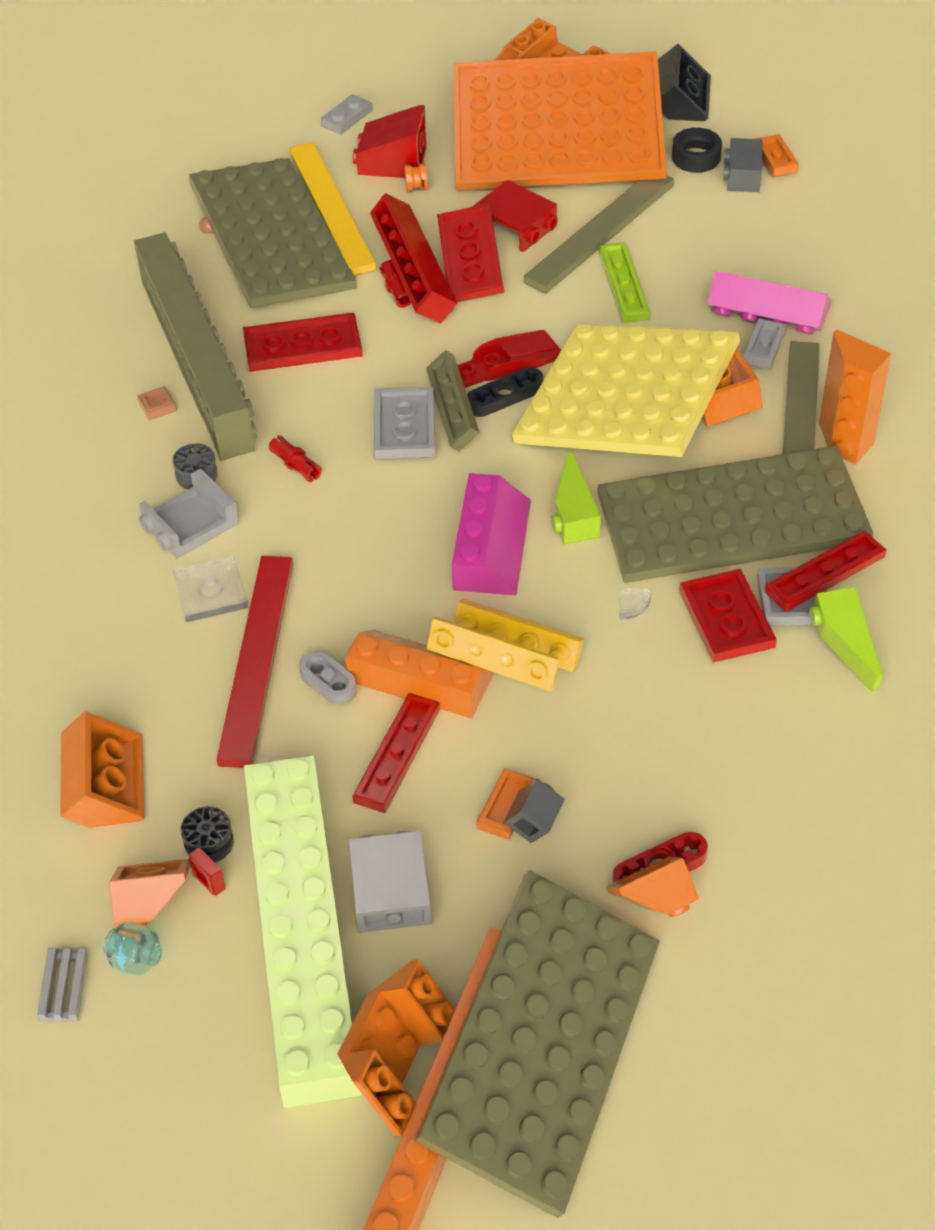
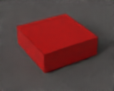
M200 847L189 854V861L193 876L212 895L217 896L226 889L221 868Z

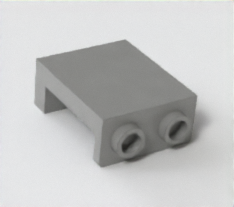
M202 469L191 474L193 487L154 509L145 501L139 504L141 512L139 522L142 528L147 533L151 532L156 537L160 547L164 551L169 550L176 559L239 524L235 501Z
M399 831L395 834L364 835L359 838L349 839L358 933L432 924L421 831Z

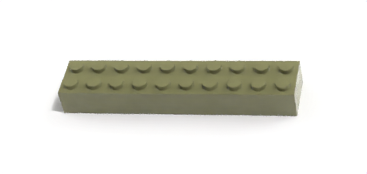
M166 232L134 240L142 285L220 460L255 451L253 439L258 436L254 422L250 421V417L254 416L250 399H244L245 391L241 380H235L236 372L232 361L227 362L228 356L224 344H218L219 336L215 326H210L211 320L207 308L202 309L203 303L199 291L194 292L195 286L192 276L190 274L186 275V265L184 259L179 258V251L175 241L170 242Z

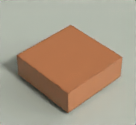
M165 386L137 395L138 402L148 420L176 411L175 403Z

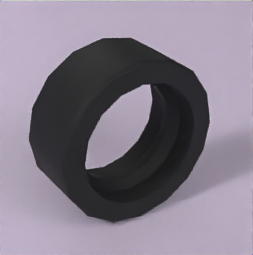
M700 127L683 129L673 138L672 161L684 171L692 173L710 171L717 167L721 160L722 140L717 133L709 129ZM690 148H701V149H705V150H707V151H703V152H693V151H689V150H687V149H690Z

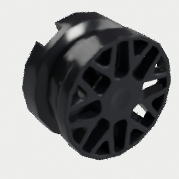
M201 807L191 811L183 819L181 836L184 840V848L188 856L200 847L216 863L224 859L231 852L234 845L230 819L224 811L215 807Z

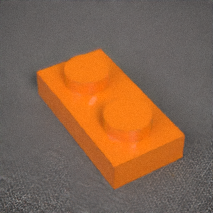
M780 134L756 138L762 139V160L773 177L798 172L799 163Z

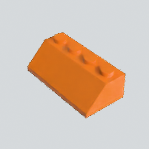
M836 329L832 336L819 425L827 447L837 445L842 459L856 465L875 442L891 353Z
M376 630L359 632L345 656L347 670L354 676L357 685L406 699L408 693L439 702L440 709L469 718H473L494 674L492 671L427 650V645Z

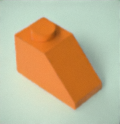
M667 857L606 886L608 893L652 912L668 914L669 917L687 912L690 909L688 904L699 900L684 859L681 857Z

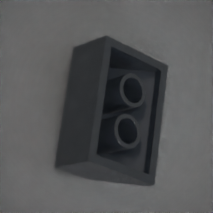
M676 44L658 59L662 114L669 120L706 121L709 115L711 75L681 45Z

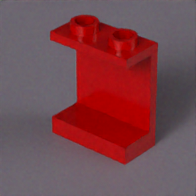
M506 180L473 205L474 207L490 203L493 222L497 221L519 232V250L522 252L536 244L548 232L554 230L558 223L556 203L509 180Z

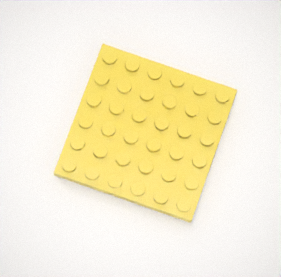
M577 324L512 433L514 443L682 457L740 342L738 332H726L723 330L706 331Z

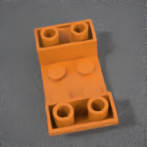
M418 959L410 961L367 994L337 1054L352 1082L396 1137L403 1135L416 1105V1102L402 1085L415 1055L421 1045L442 1043L455 1012V1008Z

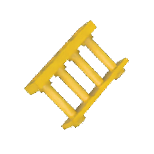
M462 599L458 601L454 623L438 617L433 618L427 650L552 691L558 668L574 672L577 669L584 638Z

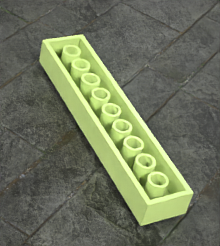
M314 755L244 765L278 1079L283 1106L287 1108L360 1096L362 1093L352 1082L337 1055L352 1026Z

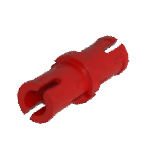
M386 260L381 264L382 267H379L380 273L385 279V287L393 295L398 307H408L411 304L410 299L392 260Z
M278 435L277 438L274 437L270 441L269 450L280 457L288 469L295 470L308 482H313V478L317 480L322 472L321 466L309 459L303 449L293 446L281 435Z

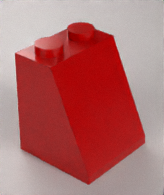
M417 105L365 123L363 132L358 134V148L353 150V164H357L358 175L405 178L404 165L418 167L419 164L424 162L427 151L425 105Z

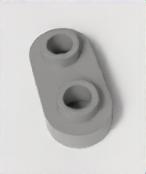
M314 651L306 654L301 659L300 672L303 681L327 701L334 704H343L355 696L356 683L354 676L331 656L324 652Z

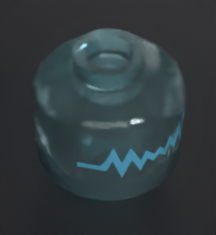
M121 923L116 928L110 930L104 941L103 951L108 964L116 970L129 974L144 975L153 966L158 964L162 956V946L160 945L157 932L150 927L136 923Z

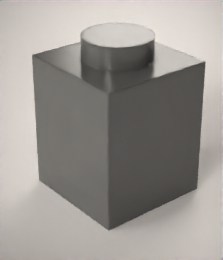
M536 779L519 790L503 823L527 841L533 843L550 832L565 799L557 794L550 785Z

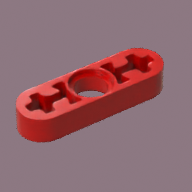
M682 833L619 863L613 870L612 883L622 879L623 876H629L641 870V867L644 869L650 866V863L655 859H665L667 857L683 858L688 872L705 863L708 843L699 833ZM688 846L691 850L697 849V853L693 854L690 850L684 852L685 847Z

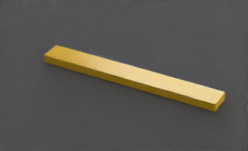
M314 142L289 147L290 157L309 195L354 276L375 271L376 263Z

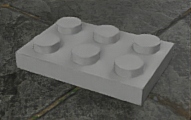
M433 387L375 389V459L435 457Z

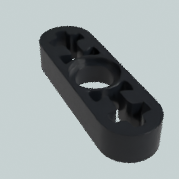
M524 368L469 391L467 396L474 416L484 417L535 396L543 382V374L536 368ZM510 390L512 391V393L502 395L499 394L498 391Z

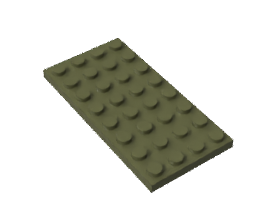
M278 158L273 161L253 162L248 165L228 166L223 169L203 170L198 173L189 174L190 185L250 308L356 289L357 280L345 261L290 158Z
M837 445L597 485L599 500L624 583L832 549L863 531H866L872 537L874 534Z
M529 870L521 881L414 1142L557 1218L564 1215L660 941Z

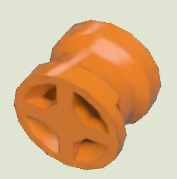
M421 163L418 167L404 165L407 192L413 191L414 188L428 190L426 164Z

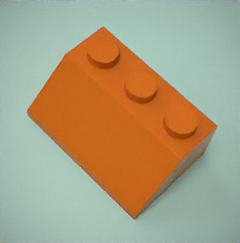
M84 711L61 732L60 817L90 828L140 822L144 819L142 734L87 711Z

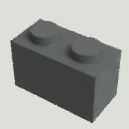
M731 138L730 148H725L723 180H728V191L760 192L762 139Z

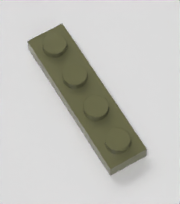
M445 350L426 367L431 386L434 389L435 399L450 446L460 451L479 434V429L454 354Z

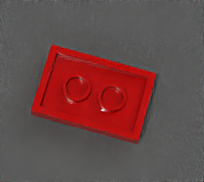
M741 568L680 582L679 592L713 663L776 648L777 639Z

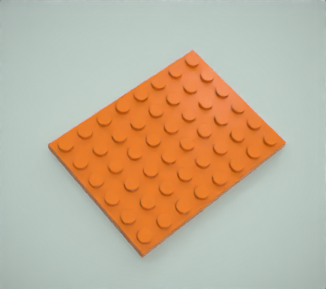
M657 51L454 63L456 191L493 189L500 186L506 180L521 187L666 179L667 170Z

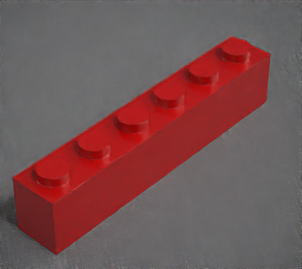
M384 193L371 210L370 215L415 312L441 324L448 314L453 311L457 301L411 206Z

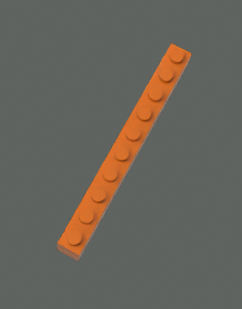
M489 928L363 1230H419L447 1159L414 1142L500 935V930Z

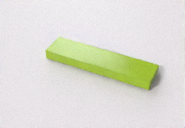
M626 243L599 246V255L622 323L650 320V310Z

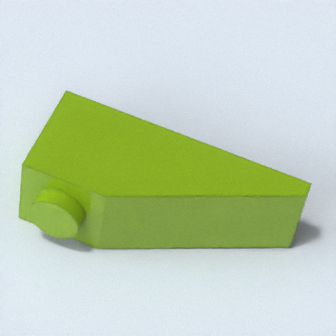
M573 452L566 454L555 500V515H551L553 531L555 534H560L564 545L600 537L601 515Z
M856 586L817 593L813 606L809 608L812 625L818 627L820 637L871 691L878 690L884 675Z

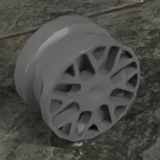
M199 443L188 444L178 449L173 455L172 463L173 468H175L176 481L184 489L189 490L193 487L191 474L199 469H202L215 482L217 466L215 464V454L210 447Z

